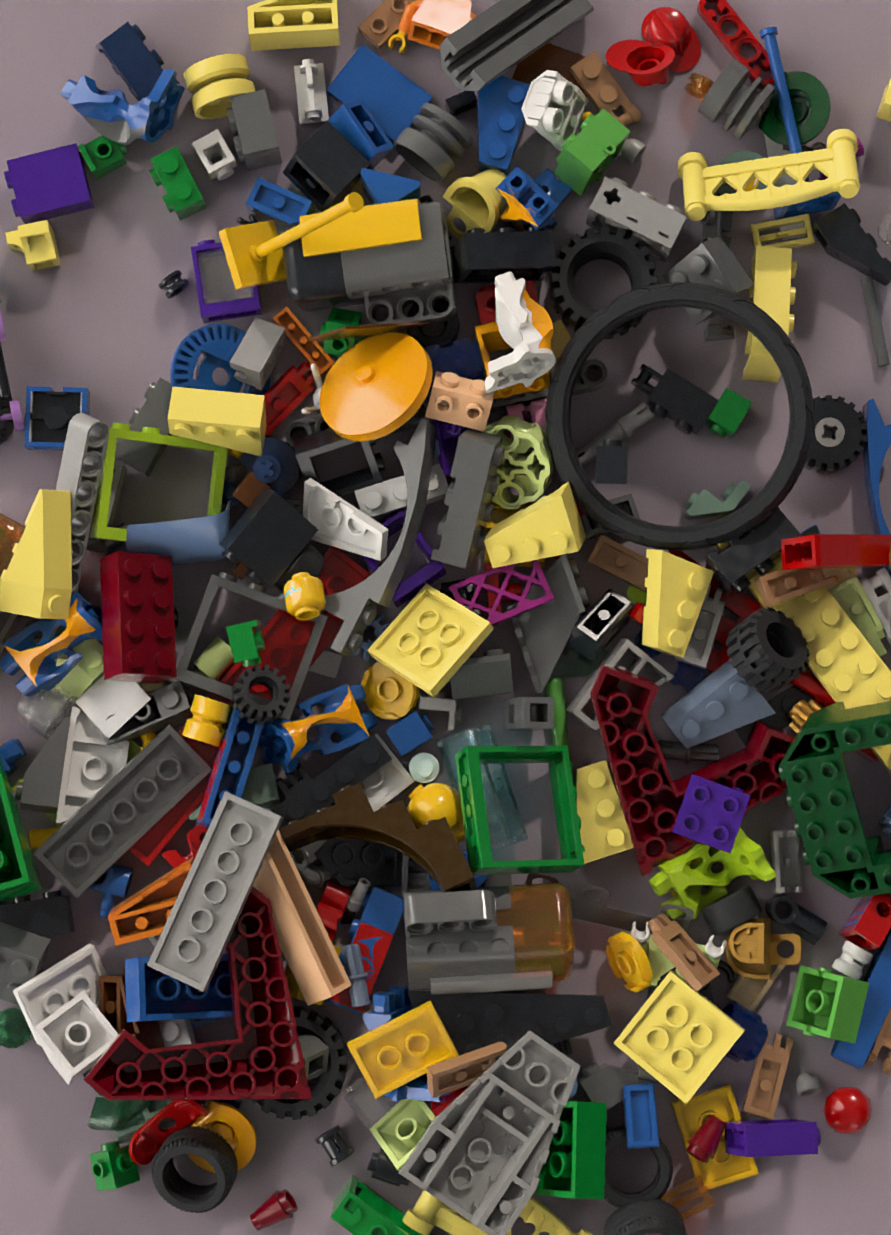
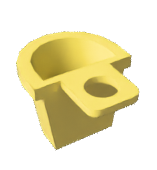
M491 168L472 177H462L454 181L443 195V198L453 206L446 218L448 231L458 240L464 233H467V230L475 229L476 227L485 229V233L492 232L497 224L499 215L508 204L506 199L496 190V187L507 176L500 170ZM455 218H460L465 223V232L456 228L454 224Z

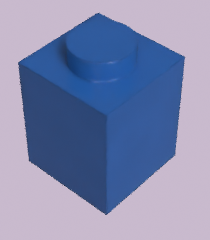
M417 711L385 731L403 757L432 739L430 731L434 730V727L426 714L419 716Z

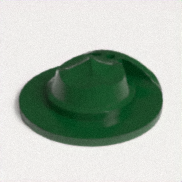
M801 71L784 72L800 143L803 145L816 138L825 128L831 111L830 97L825 86L815 76ZM775 89L770 105L763 114L758 127L772 141L780 145L789 146Z

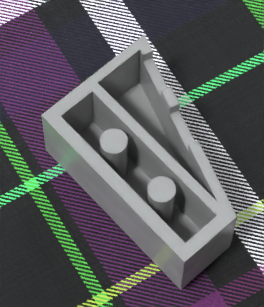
M620 638L567 707L566 711L587 728L595 731L600 728L590 692L602 665L624 669L645 677L658 687L675 676L631 641Z

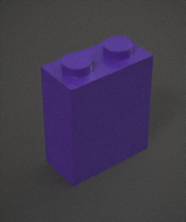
M76 143L7 160L9 170L4 171V176L8 188H13L16 198L11 200L15 217H20L24 224L95 208L81 151Z

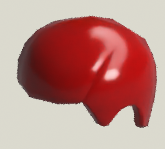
M841 1087L834 1090L826 1098L823 1112L827 1124L834 1131L843 1134H853L859 1132L868 1124L872 1107L869 1098L856 1087Z

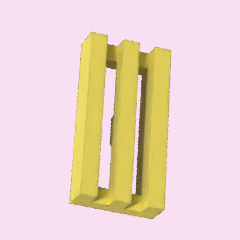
M809 214L750 225L752 242L755 248L756 245L761 246L763 242L804 234L807 235V238L765 246L794 249L814 245L815 243ZM800 223L805 225L803 228L759 236V231Z

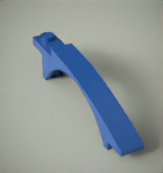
M871 399L863 405L864 417H862V422L867 425L865 430L867 441L863 445L865 487L874 534L891 535L885 523L879 499L880 472L885 454L891 444V424L884 425L875 400ZM885 566L886 570L888 571V573H889V575H890V577H891L890 567H889V566Z

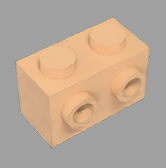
M436 371L425 417L485 432L495 391L487 393L485 381L471 380L459 377L451 372L443 373Z

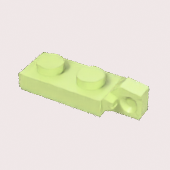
M856 575L830 588L829 592L879 657L887 654L880 640L886 637L883 631L885 628Z

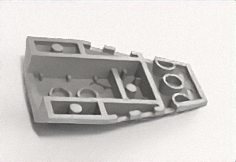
M529 1030L432 1121L399 1171V1174L455 1210L488 1235H507L537 1188L540 1180L538 1178L543 1163L545 1164L550 1152L548 1149L554 1133H557L561 1122L559 1121L564 1106L567 1105L580 1065Z

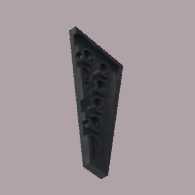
M407 990L413 1009L431 1000L459 1056L497 1042H504L507 1045L508 1051L529 1030L551 1045L612 1026L603 995L506 992L431 995V991Z

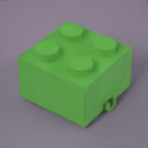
M604 108L596 116L590 114L580 126L582 130L577 136L571 134L561 147L563 150L556 158L558 165L554 174L580 196L595 181L602 179L603 172L619 156L630 133V130Z
M800 965L786 1025L804 1030L803 1034L813 1037L820 1035L855 1044L869 983L831 973L832 970L821 967L815 969Z

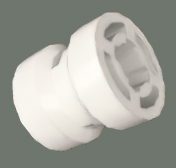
M846 940L842 946V955L840 958L835 959L831 967L849 978L860 980L863 975L862 968L864 965L869 964L873 955Z

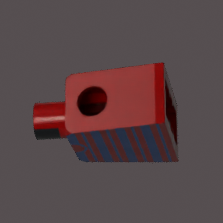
M891 893L862 897L838 934L865 951L879 948L891 928Z

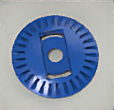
M210 324L189 333L180 342L173 355L170 368L171 386L238 393L243 382L234 377L237 370L230 367V360L246 332L227 324ZM201 354H203L204 358L200 361L196 369V379H193V372L196 367L198 358ZM216 368H223L228 374V381L223 386H219L213 381L212 374ZM270 376L262 390H258L255 386L245 383L243 393L264 395L270 388Z

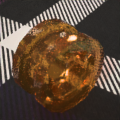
M692 73L689 77L691 83L686 84L685 90L696 98L704 99L714 82L703 75Z

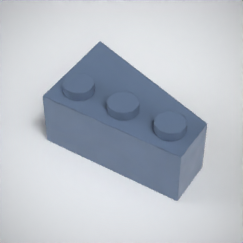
M731 659L661 714L663 720L686 749L776 713L760 692L756 690L755 686L751 687L744 678L737 674L738 671L736 668H733Z

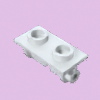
M313 59L302 60V65L294 66L300 124L327 122L329 114L323 63L314 64Z

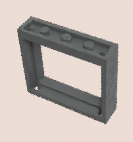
M220 572L219 577L212 574L179 661L177 677L174 679L231 700L232 686L187 670L217 588H222L287 612L284 594L278 593L277 597L265 594L266 588L249 582L248 587L236 583L237 577ZM323 610L318 617L309 620L314 622L315 626L289 693L291 694L290 700L283 713L279 716L282 719L289 721L327 620V616L322 615ZM250 693L251 699L259 705H266L271 702V700Z

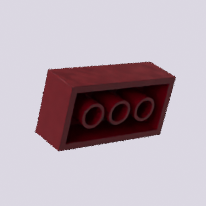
M117 551L100 559L104 680L161 683L177 677L172 556Z

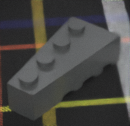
M469 428L459 436L450 474L451 477L456 479L455 482L450 483L445 495L444 504L449 506V509L446 510L442 522H439L437 534L442 535L440 545L437 548H433L431 560L466 568L481 550L486 549L484 540L488 535L486 532L487 522H491L494 514V505L491 504L492 494H496L500 478L496 476L497 466L502 464L505 454V448L501 447L503 437Z

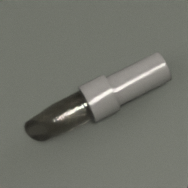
M359 879L353 893L348 898L341 918V924H350L356 913L360 910L363 904L362 900L370 886L368 879Z

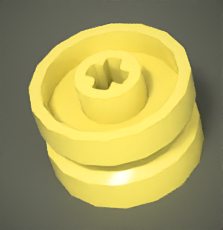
M223 54L210 57L193 64L183 73L188 92L194 94L190 100L195 116L200 119H216L228 116L227 108L232 107L230 97L255 91L253 82L247 80L250 71L246 57L241 54Z

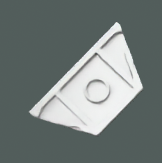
M72 707L56 817V824L58 825L64 824L127 763L129 742L125 740L107 745L102 731L77 707Z

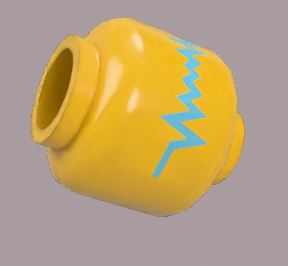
M300 572L294 574L292 579L284 585L283 592L286 610L289 614L295 616L296 619H314L325 608L326 600L323 583L319 578L310 576L307 572Z

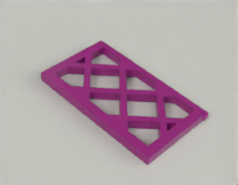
M538 560L531 561L534 568L530 577L514 571L516 565L521 564L517 563L491 568L449 586V590L452 592L456 602L463 606H468V609L471 611L476 609L489 614L487 621L492 626L555 600ZM500 572L507 574L501 589L485 584L486 579ZM512 576L527 582L521 597L506 591ZM471 584L477 586L471 601L460 597L459 589ZM532 584L542 587L546 596L534 601L526 599ZM482 588L498 594L492 609L476 604ZM503 596L519 602L515 609L505 613L497 612Z

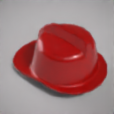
M659 7L645 16L641 25L642 36L645 42L667 45L674 50L675 57L669 65V71L683 73L691 70L698 63L701 56V43L685 16L680 11L670 7Z
M631 39L613 44L605 55L607 63L612 68L627 72L634 83L643 87L667 84L669 80V65L675 57L674 50L667 45Z

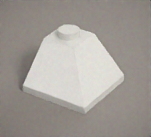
M84 990L33 1028L49 1061L68 1085L92 1068L119 1035Z

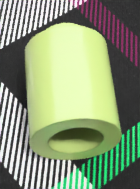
M216 636L193 663L197 666L194 672L218 681L234 663L231 647Z

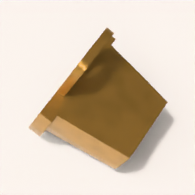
M753 918L732 929L726 938V960L733 971L744 978L771 980V965H798L802 960L801 937L797 934H771V918ZM783 941H790L795 947L794 954L790 958H782L777 952L778 945Z

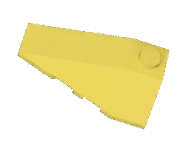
M40 489L25 521L26 528L19 544L15 543L12 550L14 555L7 570H3L0 577V611L39 619H68L72 594L71 492Z

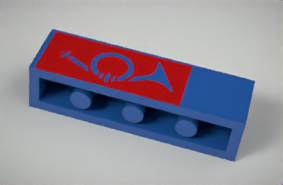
M232 708L229 721L226 723L225 733L216 755L196 821V825L209 828L225 791L237 797H242L263 725H257L256 720L251 724L247 722V716L241 719L238 716L241 712L239 709L234 710Z
M376 886L373 887L372 892L367 890L362 900L361 908L364 909L360 920L354 918L348 936L353 937L351 944H358L360 946L364 972H368V976L365 977L369 996L404 911L403 897ZM341 950V953H340V955H339V959H340V961H341V963H342V965H343V968H344V970H345L344 959H343V954H342V950ZM349 987L328 999L329 1003L361 1016L366 1006L351 1007Z

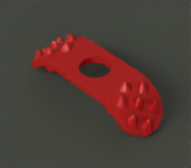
M194 1100L172 1101L133 1135L129 1144L131 1160L139 1166L148 1165L171 1134L186 1127L190 1122H195L199 1117H207L208 1110L205 1109L202 1102L198 1104ZM165 1118H172L176 1121L175 1125L170 1129L158 1127L159 1122Z

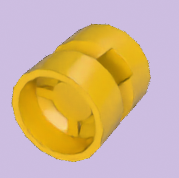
M195 694L190 708L193 717L186 720L182 736L220 747L225 733L222 724L228 723L233 706Z

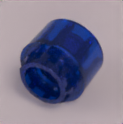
M733 1000L722 1011L744 1028L745 1031L725 1056L735 1062H739L742 1059L746 1062L752 1061L758 1056L767 1040L768 1028L766 1024L762 1023L761 1015Z

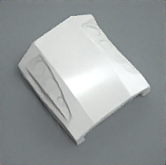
M546 70L531 82L521 109L526 124L533 127L561 152L563 150L561 147L571 134L575 135L584 108L589 100L579 87L566 80L557 71Z

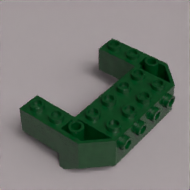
M891 701L845 709L844 702H837L810 713L779 764L780 778L783 782L786 781L788 787V806L791 810L794 809L796 815V834L799 838L802 837L804 843L803 858L805 864L810 865L814 877L850 899L891 893V849L884 850L881 836L866 838L844 760L845 752L891 744Z

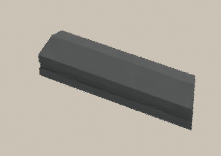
M500 0L445 38L440 45L442 71L447 77L452 79L453 84L458 90L480 91L594 11V8L588 0Z

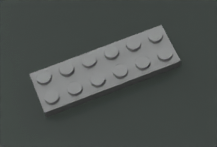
M224 792L147 966L202 992H206L284 817L229 792Z

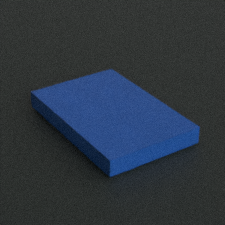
M363 44L326 89V92L342 105L362 99L388 139L393 143L405 128L413 126L412 118L420 114L421 106L424 103H431L433 100L429 93Z

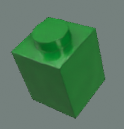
M726 387L705 424L710 426L709 430L713 434L721 438H725V436L731 438L752 402Z

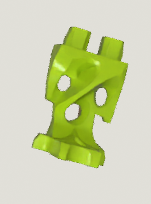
M740 827L731 853L704 843L695 845L688 852L670 861L667 859L657 865L660 872L648 882L652 890L659 897L669 891L671 892L673 897L662 903L661 907L665 904H673L690 908L694 911L692 920H694L703 907L728 893L726 886L735 877L748 875L752 880L761 879L766 882L777 875L767 862L762 847L749 839ZM715 862L723 863V870L719 873H712L710 869L711 865ZM705 885H709V890L700 894V889ZM670 909L666 912L667 916L672 919L686 915L680 909Z

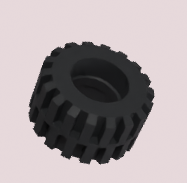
M764 607L755 611L729 632V638L726 641V645L729 647L727 654L732 660L733 668H736L738 671L737 674L744 678L748 685L751 687L754 685L756 690L761 692L763 690L767 693L774 690L777 691L806 670L805 667L809 664L807 657L810 656L809 649L806 647L808 643L806 638L802 636L800 628H797L794 621L790 617L787 618L785 613L777 612L774 608L766 609Z

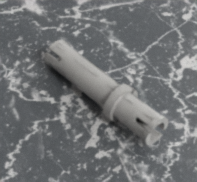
M642 402L624 417H617L613 425L575 451L582 469L596 459V446H603L604 440H622L625 437L629 439L633 436L632 432L654 418L649 408L646 409L645 403Z

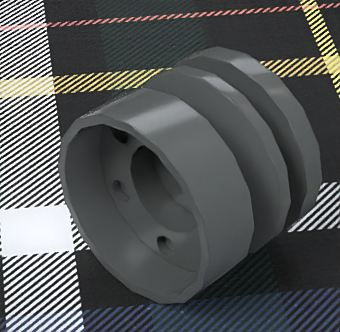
M732 59L706 94L698 108V112L712 122H715L725 113L728 115L723 129L728 131L735 122H738L739 125L733 136L740 140L745 133L753 129L770 105V100L776 87L769 83L761 93L757 92L764 79L758 77L750 86L747 85L745 81L750 69L736 59Z
M424 103L420 108V114L412 118L418 131L410 127L405 128L395 140L394 147L404 160L420 173L433 181L443 183L455 167L449 155L462 158L465 153L464 149H469L474 139L466 128L451 114L436 105Z

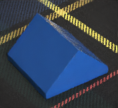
M366 168L361 169L362 190L372 205L419 199L421 197V181Z

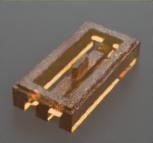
M701 1175L667 1191L660 1199L668 1201L697 1186L698 1190L671 1203V1205L679 1208L701 1196L704 1198V1201L680 1212L683 1220L715 1204L707 1186L703 1183Z

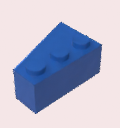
M500 76L480 91H477L479 171L493 168L500 170L508 176L525 123L521 108L530 84Z

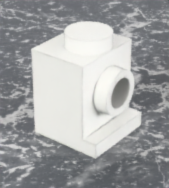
M218 129L192 143L196 155L211 180L217 177L221 181L234 173L232 168L237 166L236 160ZM215 156L222 158L221 161L215 164L212 163V159Z

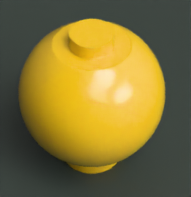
M431 783L425 787L420 784L410 793L408 798L411 801L407 806V811L416 829L422 827L428 821L439 820L445 817L457 843L459 844L465 838L460 793L455 788L443 783Z

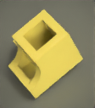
M47 220L17 226L18 230L5 232L8 246L12 251H20L25 254L26 263L31 271L61 265L55 233Z

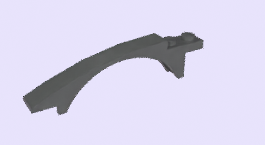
M421 418L409 444L406 445L397 440L393 448L401 462L407 484L406 517L395 547L384 563L367 579L345 591L325 595L326 604L324 610L344 620L331 648L350 657L353 652L360 648L363 642L362 635L367 625H370L376 617L378 603L389 608L411 558L426 507L435 453L436 426Z

